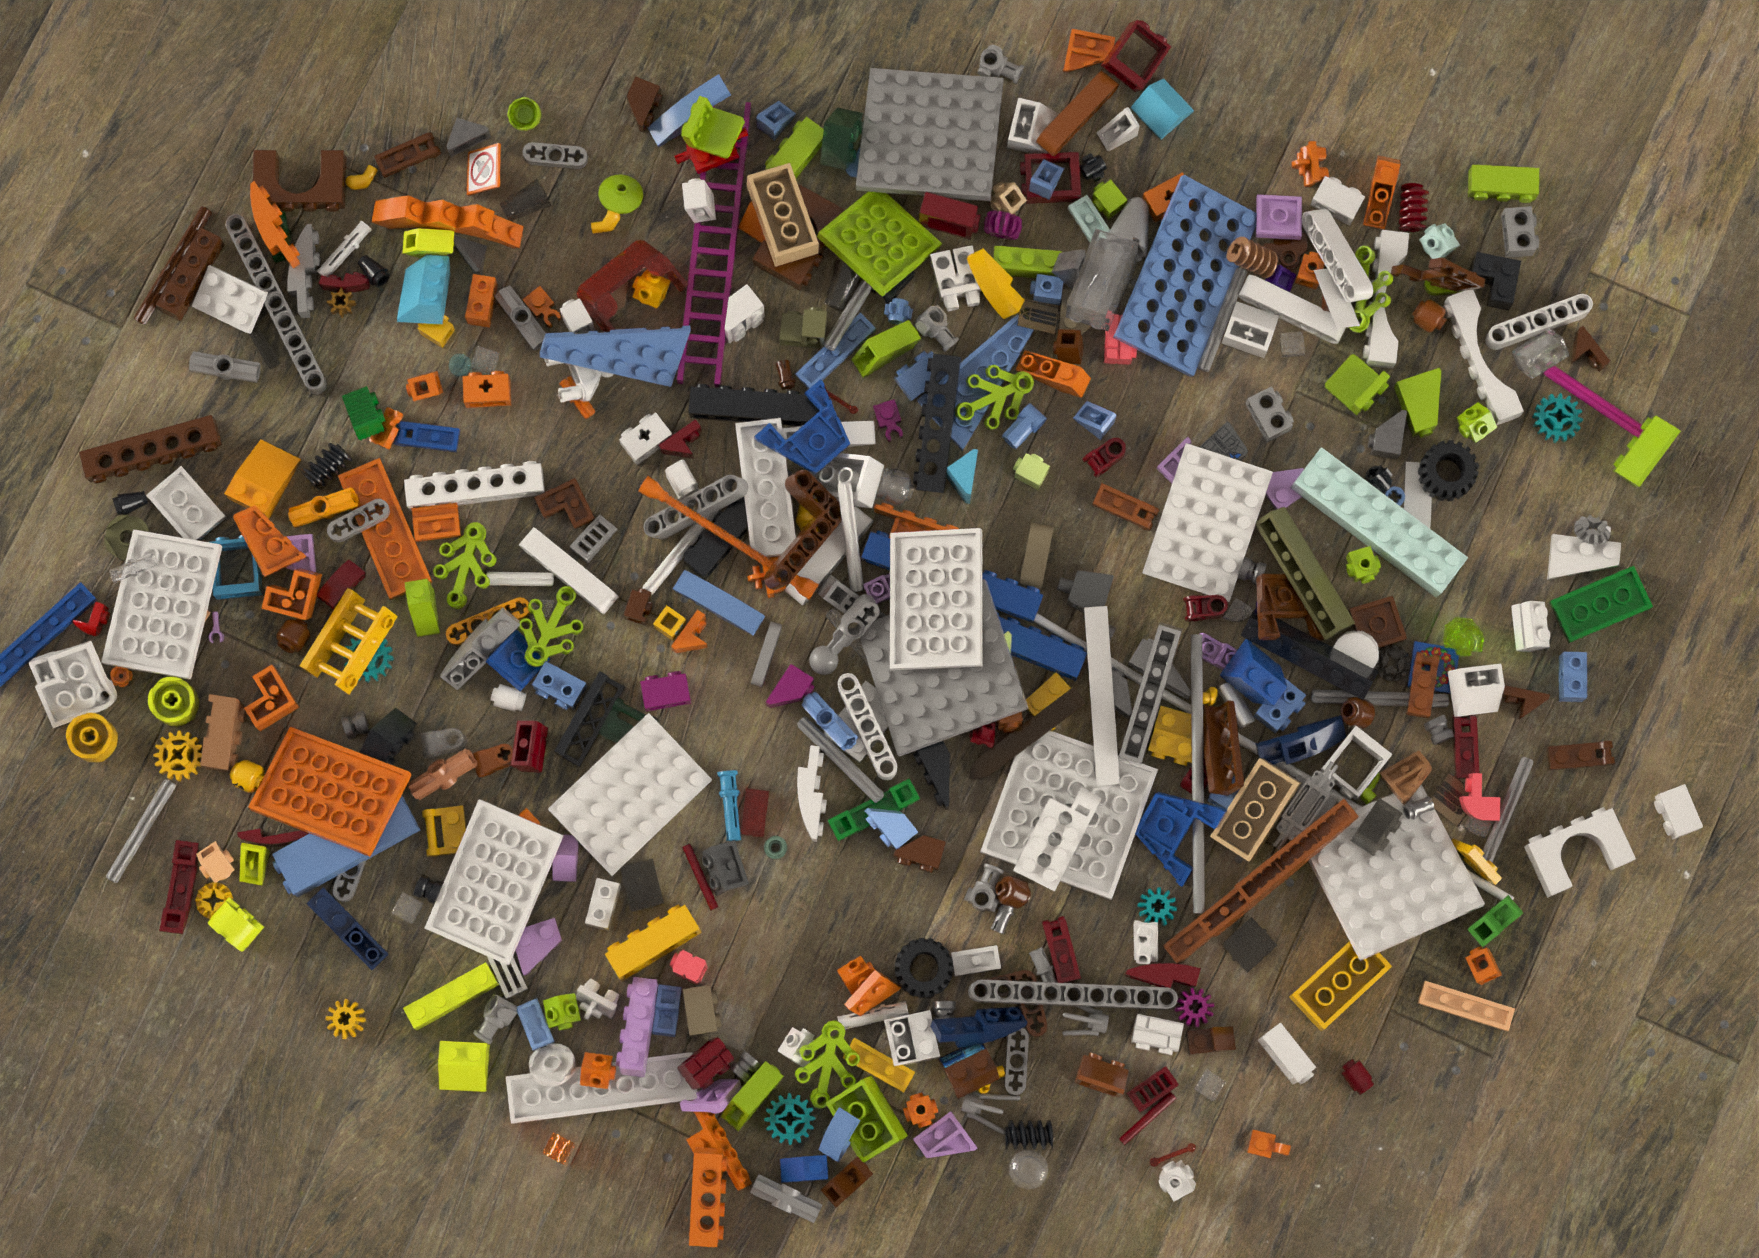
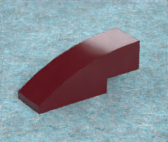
M1156 963L1128 969L1124 976L1157 987L1171 988L1172 982L1195 988L1201 968L1183 964Z

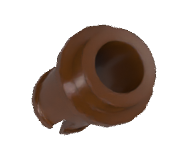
M782 360L776 362L775 366L780 380L778 385L782 390L794 388L796 380L792 377L789 360H784V364Z

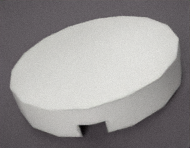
M1364 631L1344 633L1338 638L1333 647L1371 668H1374L1379 660L1377 642Z
M551 1043L546 1045L547 1047L536 1049L530 1056L528 1065L531 1077L537 1083L553 1087L563 1084L572 1077L575 1072L576 1062L572 1051L562 1044Z

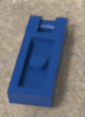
M405 421L397 423L396 428L399 430L398 435L394 439L395 445L457 453L460 436L459 428ZM407 431H413L412 438L406 437Z

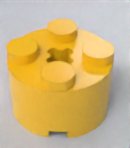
M86 713L75 717L70 722L66 730V739L69 749L79 758L87 762H103L116 749L118 733L115 727L101 715ZM92 735L95 736V739L89 740L88 737Z

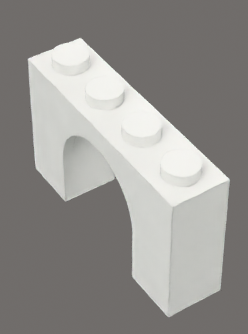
M1602 807L1591 812L1593 817L1585 820L1581 816L1570 821L1572 826L1564 829L1560 825L1549 830L1551 835L1543 838L1539 834L1528 839L1530 844L1524 848L1547 898L1572 887V883L1561 861L1563 844L1572 836H1585L1592 839L1599 846L1610 871L1636 859L1613 808L1606 811Z

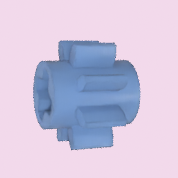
M893 298L892 302L885 304L884 315H887L888 322L899 325L907 321V319L911 320L913 309L908 306L909 302L907 300Z

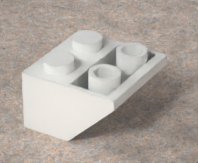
M1018 98L1007 148L1031 154L1048 153L1036 143V140L1059 113L1042 103Z
M747 284L730 296L728 300L725 334L729 344L732 341H739L746 335L745 331L751 327H758L764 321V305Z
M1236 301L1222 344L1264 358L1279 316Z
M1501 664L1459 668L1448 671L1454 717L1498 712L1505 687Z
M930 1010L884 1020L894 1066L940 1058L936 1036L930 1027L932 1023Z

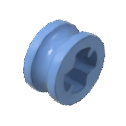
M1396 486L1390 487L1384 495L1388 497L1391 496L1392 492H1395L1396 496H1400L1396 504L1401 506L1405 500L1404 491Z

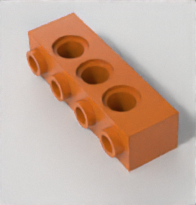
M695 1147L689 1246L717 1247L718 1241L723 1240L724 1226H720V1217H724L725 1203L721 1202V1194L726 1193V1179H722V1171H727L728 1156H723L724 1149ZM713 1170L716 1173V1177L709 1179L705 1177L704 1171ZM711 1193L715 1199L708 1202L703 1199L702 1195ZM709 1216L714 1222L706 1225L701 1221V1218Z

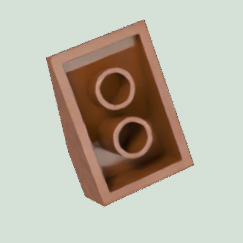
M1089 1053L1088 1056L1083 1055L1074 1083L1117 1098L1121 1097L1125 1091L1129 1070L1124 1069L1125 1064L1114 1060L1111 1061V1064L1102 1061V1056L1094 1053Z

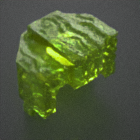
M1456 617L1445 625L1443 636L1444 648L1455 649L1456 655L1471 656V653L1476 651L1482 652L1484 644L1483 632L1473 619Z

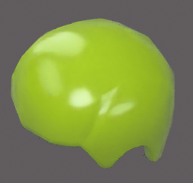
M528 97L514 100L509 106L507 113L510 124L520 131L534 129L539 124L542 116L539 105Z

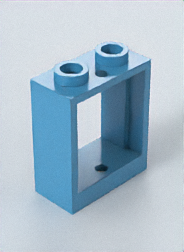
M242 535L238 536L239 539L230 540L229 537H218L216 541L209 542L220 544L222 551L249 548ZM253 555V583L222 586L219 559L213 584V596L217 600L263 595L261 570Z

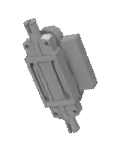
M1330 761L1324 772L1316 770L1310 779L1306 780L1300 775L1296 777V780L1302 784L1280 817L1282 820L1276 827L1280 835L1272 845L1276 848L1282 840L1277 847L1278 850L1284 846L1288 839L1293 840L1328 812L1337 802L1329 794L1335 785L1331 777L1339 767L1335 764L1332 770L1329 771L1334 764L1332 761Z

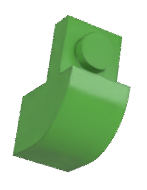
M1507 895L1468 928V931L1484 947L1508 925L1520 917L1523 912L1511 897Z

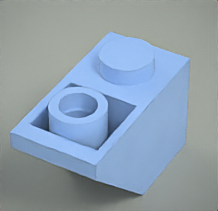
M873 808L865 810V813L868 815L866 821L874 830L876 828L882 833L880 838L887 847L892 845V847L898 849L918 833L905 814L900 811Z

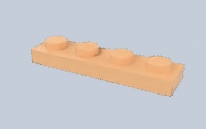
M1428 981L1423 982L1417 1003L1507 1032L1510 1029L1515 1008Z

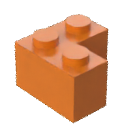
M302 568L295 569L290 589L277 585L266 587L261 609L303 620L311 619L322 574Z
M273 665L252 676L264 696L244 709L259 731L264 730L300 708L278 670Z

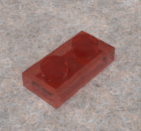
M746 788L741 835L764 838L769 791Z

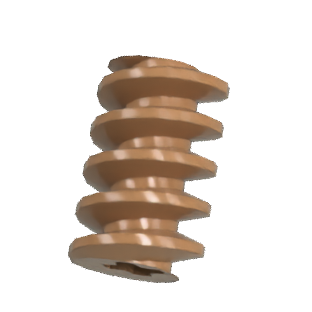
M1246 237L1236 238L1227 250L1226 257L1229 262H1234L1237 266L1254 272L1256 275H1261L1263 278L1270 277L1277 267L1278 257L1276 252Z

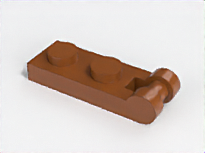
M1103 483L1092 504L1147 531H1151L1152 521L1160 511L1146 502ZM1140 510L1146 512L1144 519L1137 516Z
M1416 652L1406 715L1430 718L1440 659L1439 655L1426 656L1422 652ZM1422 664L1430 665L1429 671L1421 670Z

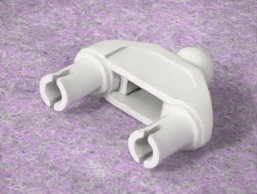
M545 359L547 367L563 364V362ZM565 363L569 366L576 386L559 388L558 396L560 402L577 399L583 402L590 401L599 385L600 377L609 378L614 374Z

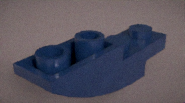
M1339 715L1297 727L1298 732L1259 742L1255 745L1258 759L1263 758L1271 764L1284 761L1288 765L1316 755L1346 738L1343 718Z
M324 887L306 903L371 970L389 955Z
M1019 1007L977 1009L974 1017L933 1019L930 1027L939 1042L954 1041L957 1048L1005 1037L1025 1027L1028 1022Z

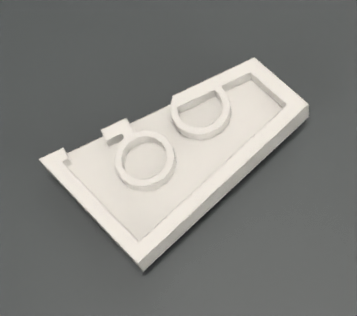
M1553 534L1551 536L1547 580L1618 567L1621 543L1606 541L1603 544L1593 545L1583 542L1578 537Z

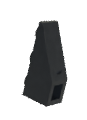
M940 741L916 750L912 754L918 766L923 765L926 771L923 776L928 786H934L937 793L933 795L939 807L943 805L945 810L949 809L950 753L944 742Z

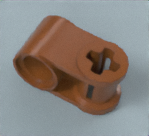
M504 743L473 753L477 761V766L475 767L477 777H485L510 767L513 748L509 744ZM505 750L511 753L508 755L507 760L501 757L504 755L503 751Z

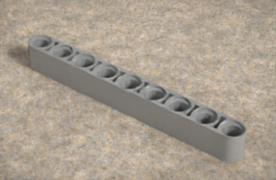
M239 214L230 215L226 220V228L255 286L263 289L261 287L265 281L272 282L269 288L263 289L268 292L264 304L305 386L314 395L322 394L327 389V381L250 227L243 216ZM235 224H243L240 230H232ZM245 243H252V247L250 249H242ZM255 262H262L259 269H252V265ZM274 301H282L278 308H271ZM284 320H291V324L287 328L281 327ZM293 340H301V344L298 347H291ZM311 359V363L307 367L300 366L302 360ZM313 379H321L318 386H310V382Z
M977 980L968 989V995L973 1001L986 1003L1166 1010L1174 1007L1178 1000L1176 992L1166 987ZM979 984L985 988L984 997L975 995L974 987ZM999 986L1007 987L1009 991L1007 998H1001L998 995L997 990ZM1025 986L1029 987L1032 991L1030 999H1024L1021 996V989ZM1048 987L1052 988L1055 992L1053 1000H1048L1044 996V990ZM1071 988L1078 992V999L1076 1001H1071L1067 996V992ZM1094 989L1101 993V1000L1099 1002H1094L1091 999L1090 995ZM1117 990L1124 994L1125 998L1122 1003H1117L1114 999V993ZM1140 991L1147 995L1148 999L1145 1004H1141L1137 1000V994ZM1163 992L1169 994L1171 998L1169 1005H1164L1160 1001V996Z

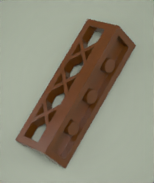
M1228 700L1219 707L1203 705V744L1209 793L1229 796L1244 786L1235 703ZM1227 711V714H1228V715H1227V718H1226V720H1225L1224 712ZM1230 731V737L1227 743V735ZM1231 752H1232V760H1231V763H1230L1229 758H1230V755H1231ZM1235 774V783L1232 784V778Z

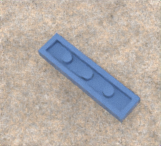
M859 313L853 319L834 351L823 347L795 373V376L808 389L820 379L823 381L876 331V328Z

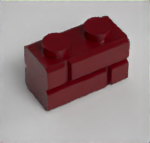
M517 721L511 760L512 767L517 768L521 772H542L548 734L547 726L542 725L538 721Z
M715 1037L707 1041L681 1063L677 1070L693 1090L698 1088L704 1090L714 1082L712 1078L717 1073L722 1075L730 1069L729 1063L734 1060V1057L726 1049L721 1039Z

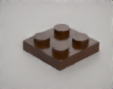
M1393 596L1349 608V614L1355 622L1353 625L1356 632L1364 631L1372 636L1377 642L1378 648L1407 640Z

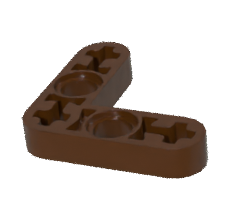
M1029 970L984 979L1012 981L1010 977L1015 976V981H1019L1022 979V975H1026L1027 978L1032 979L1031 982H1037L1035 975ZM1023 987L1021 989V996L1024 999L1031 997V989ZM997 990V993L1003 998L1008 996L1009 991L1001 993ZM1020 1004L1022 1014L1028 1022L1026 1025L1028 1034L1033 1037L1042 1036L1047 1030L1043 1005H1038L1034 1010H1028L1024 1004ZM1040 1011L1041 1016L1036 1017L1037 1022L1042 1023L1043 1027L1040 1028L1039 1033H1036L1034 1029L1031 1030L1030 1028L1033 1025V1018L1028 1019L1026 1014H1035Z

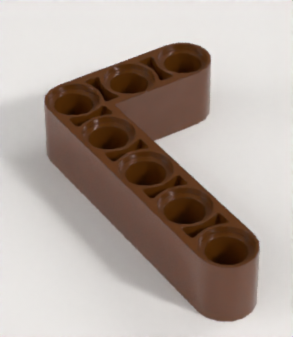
M799 470L790 475L785 481V487L813 518L766 572L764 581L766 586L772 590L780 589L789 584L842 521L840 502L807 470ZM797 479L800 480L801 486L797 483ZM813 495L816 496L817 502L814 500ZM829 511L832 512L833 518L830 516ZM816 526L820 529V533L817 532ZM803 542L807 545V549L804 548ZM789 557L794 561V565L790 563ZM776 573L780 576L781 582L777 579Z

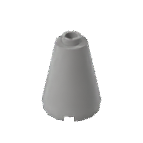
M1134 197L1127 201L1104 239L1103 247L1109 255H1112V252L1119 255V260L1139 262L1142 261V257L1147 256L1149 205L1143 198Z

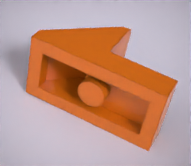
M697 609L672 644V651L680 653L708 647L704 641L695 636V633L700 634L707 624L704 613Z

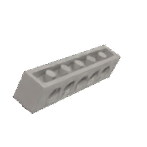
M1162 622L1158 625L1120 751V758L1140 764L1143 761L1183 630L1182 628Z

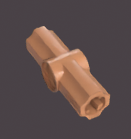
M466 748L447 760L438 759L429 766L427 772L408 782L411 794L415 799L421 800L439 788L446 790L455 784L458 777L475 768L477 761L472 752Z

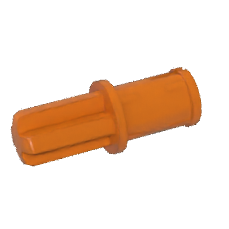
M572 376L567 377V380L565 378L559 383L562 388L576 386ZM580 399L570 401L571 404L574 403L585 419L595 414V410L589 401L583 402Z

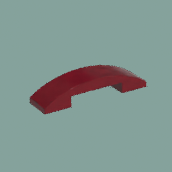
M260 828L237 832L238 838L243 841L271 847L287 846L310 834L300 830L265 837L264 831Z
M175 841L172 858L173 868L166 906L162 912L160 932L184 933L194 892L198 866L196 854L199 852V843Z

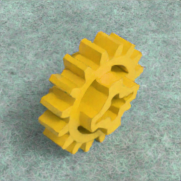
M178 730L177 736L169 732V739L161 737L162 746H155L159 753H155L153 756L159 759V761L154 764L156 767H162L159 771L162 775L168 772L167 778L172 780L174 775L177 781H181L182 776L189 780L190 773L192 772L197 775L196 767H201L199 760L202 757L200 751L203 745H196L199 739L197 737L191 739L192 734L189 732L185 736H183L181 730ZM178 741H184V742H186V743H183L182 745H174V744H173L174 742H178ZM168 750V758L165 760V752ZM177 752L182 753L183 758L181 760L177 758ZM194 752V759L191 762V753ZM177 767H185V768H186V769L180 770V771H175V770H173V769H176Z

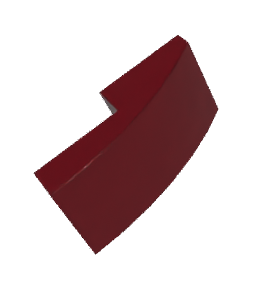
M353 272V274L345 273L343 281H341L340 277L331 274L328 277L321 275L319 281L322 290L339 292L340 288L343 289L344 293L359 292L370 288V283L366 276L357 272Z
M348 559L317 593V597L334 610L347 588H354L366 577V572Z

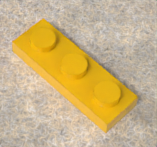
M854 1038L850 1048L855 1050L860 1056V1061L855 1066L904 1093L915 1071L904 1065L894 1066L892 1058ZM851 1055L849 1061H853L856 1055Z

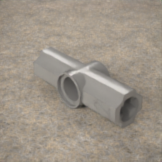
M510 285L504 287L494 296L532 349L534 351L541 349L546 333ZM521 314L528 316L524 322H518L516 319Z
M193 351L189 361L190 372L219 376L224 380L237 379L257 383L261 372V364L259 362L230 358L225 354L218 356ZM230 363L228 370L220 371L222 364Z
M760 1174L750 1191L753 1195L771 1202L773 1206L787 1213H794L812 1223L815 1222L822 1207V1204L801 1195V1192L785 1184L780 1185Z

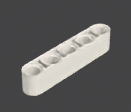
M1328 209L1304 212L1302 215L1303 228L1347 302L1370 299L1373 295V286Z
M1253 275L1247 277L1238 295L1243 301L1263 311L1275 314L1280 319L1333 344L1339 343L1346 327L1336 328L1330 312L1323 311L1321 307Z
M1578 294L1499 323L1489 330L1485 342L1489 348L1498 350L1578 321L1587 316L1593 307V301L1586 294ZM1576 303L1584 304L1586 310H1579L1576 307ZM1555 311H1562L1565 318L1557 317ZM1534 318L1542 319L1544 325L1538 326L1535 324ZM1513 326H1520L1523 329V333H1516L1513 330ZM1492 334H1500L1502 341L1494 340Z
M855 506L854 512L859 541L874 520ZM842 522L797 574L800 577L810 578L819 584L818 588L846 556ZM789 583L785 592L801 605H805L808 599L799 594L796 588Z
M533 527L519 544L527 554L553 573L564 584L573 588L575 593L603 615L619 598L614 591L536 528Z
M843 674L838 679V690L877 775L883 780H891L897 774V763L858 679L853 674ZM846 680H851L855 686L852 690L848 691L842 688V683ZM861 701L864 704V708L861 711H855L851 708L852 703ZM866 721L871 722L874 725L873 730L864 732L861 729L862 723ZM880 742L884 749L880 753H874L870 748L873 743ZM890 763L893 766V771L889 774H884L880 770L881 765Z

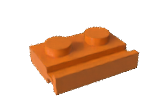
M457 503L411 508L416 542L461 537Z

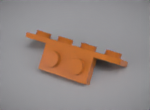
M887 503L875 504L874 506L875 513L895 519L890 533L959 529L949 524H946L945 527L938 525L937 521L932 518L924 517V520L915 517L916 514L911 511L903 510L899 512L893 510L894 507Z
M694 1112L703 1130L686 1139L693 1153L695 1147L724 1149L723 1156H728L727 1173L736 1189L739 1191L751 1185L752 1182L749 1179L747 1170L743 1168L736 1150L732 1148L726 1137V1132L718 1123L715 1114L711 1112ZM713 1170L704 1171L707 1178L712 1179L716 1177V1173Z

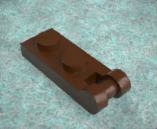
M425 133L375 155L374 158L383 177L386 178L429 158L439 156L441 151L434 143L433 133ZM426 145L427 149L421 152L419 146Z
M1612 741L1549 746L1547 747L1549 769L1562 770L1614 765L1615 759L1611 754L1613 743ZM1595 750H1602L1603 758H1596Z

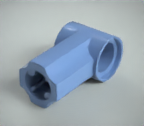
M1029 403L1019 413L1017 420L1003 433L1002 438L1009 446L1016 450L1032 432L1035 433L1045 423L1047 418Z

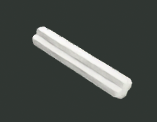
M487 572L486 574L490 578V585L553 586L554 583L553 573Z

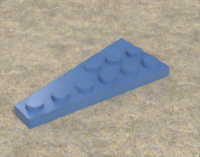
M688 325L676 329L661 327L658 330L635 328L610 330V332L604 333L589 331L586 334H575L574 332L546 333L540 349V357L671 387L691 328Z

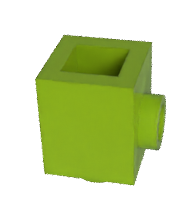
M1109 180L1107 183L1101 182L1093 189L1092 203L1099 213L1103 212L1108 220L1121 211L1127 203L1126 197L1112 180Z

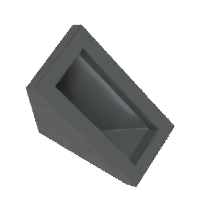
M454 235V247L474 274L482 275L487 246Z

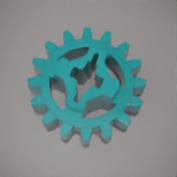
M1559 393L1557 398L1550 394L1548 400L1542 398L1540 401L1541 405H1536L1535 410L1537 413H1534L1532 418L1537 419V421L1533 424V427H1540L1538 435L1546 434L1544 440L1547 441L1552 437L1553 443H1556L1560 438L1564 443L1567 441V436L1572 439L1575 436L1574 431L1578 432L1581 429L1577 424L1583 422V418L1578 417L1582 413V409L1576 410L1575 407L1578 402L1571 403V396L1563 399L1562 393ZM1554 405L1553 410L1544 411L1548 406ZM1556 414L1559 419H1562L1560 422H1557V418L1554 417ZM1571 425L1568 430L1561 432L1563 426Z
M351 638L350 640L353 645L345 647L355 652L362 640L356 641ZM386 639L382 641L379 646L380 648L377 649L366 667L369 672H363L358 681L364 677L365 681L369 683L370 678L373 677L377 682L379 681V674L385 677L387 675L384 670L386 668L392 669L388 661H393L394 657L388 654L393 649L385 647L388 644ZM383 659L382 664L377 668L379 661Z
M788 1093L785 1100L780 1095V1102L771 1101L773 1109H766L770 1117L764 1118V1121L771 1124L766 1129L767 1131L773 1130L774 1133L771 1137L774 1139L779 1136V1143L781 1144L785 1139H788L789 1145H792L793 1139L801 1143L800 1137L802 1135L806 1138L809 1137L806 1132L807 1129H814L810 1125V1121H814L815 1117L809 1115L814 1109H807L808 1100L801 1103L800 1095L792 1099L791 1093ZM785 1104L783 1113L775 1115L778 1108ZM794 1104L800 1106L805 1114H798L794 1110ZM788 1113H792L793 1117L801 1118V1120L793 1121L791 1126H788L786 1121L779 1119L787 1117ZM805 1123L803 1129L799 1133L794 1134V1129L799 1124ZM775 1124H782L786 1128V1135L781 1133Z

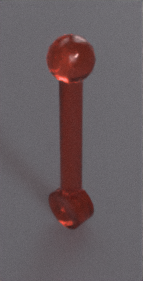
M826 389L828 396L848 408L851 414L858 412L856 406H851Z
M1189 1143L1187 1147L1160 1158L1153 1157L1150 1159V1165L1156 1167L1162 1161L1188 1151L1194 1152L1196 1145Z

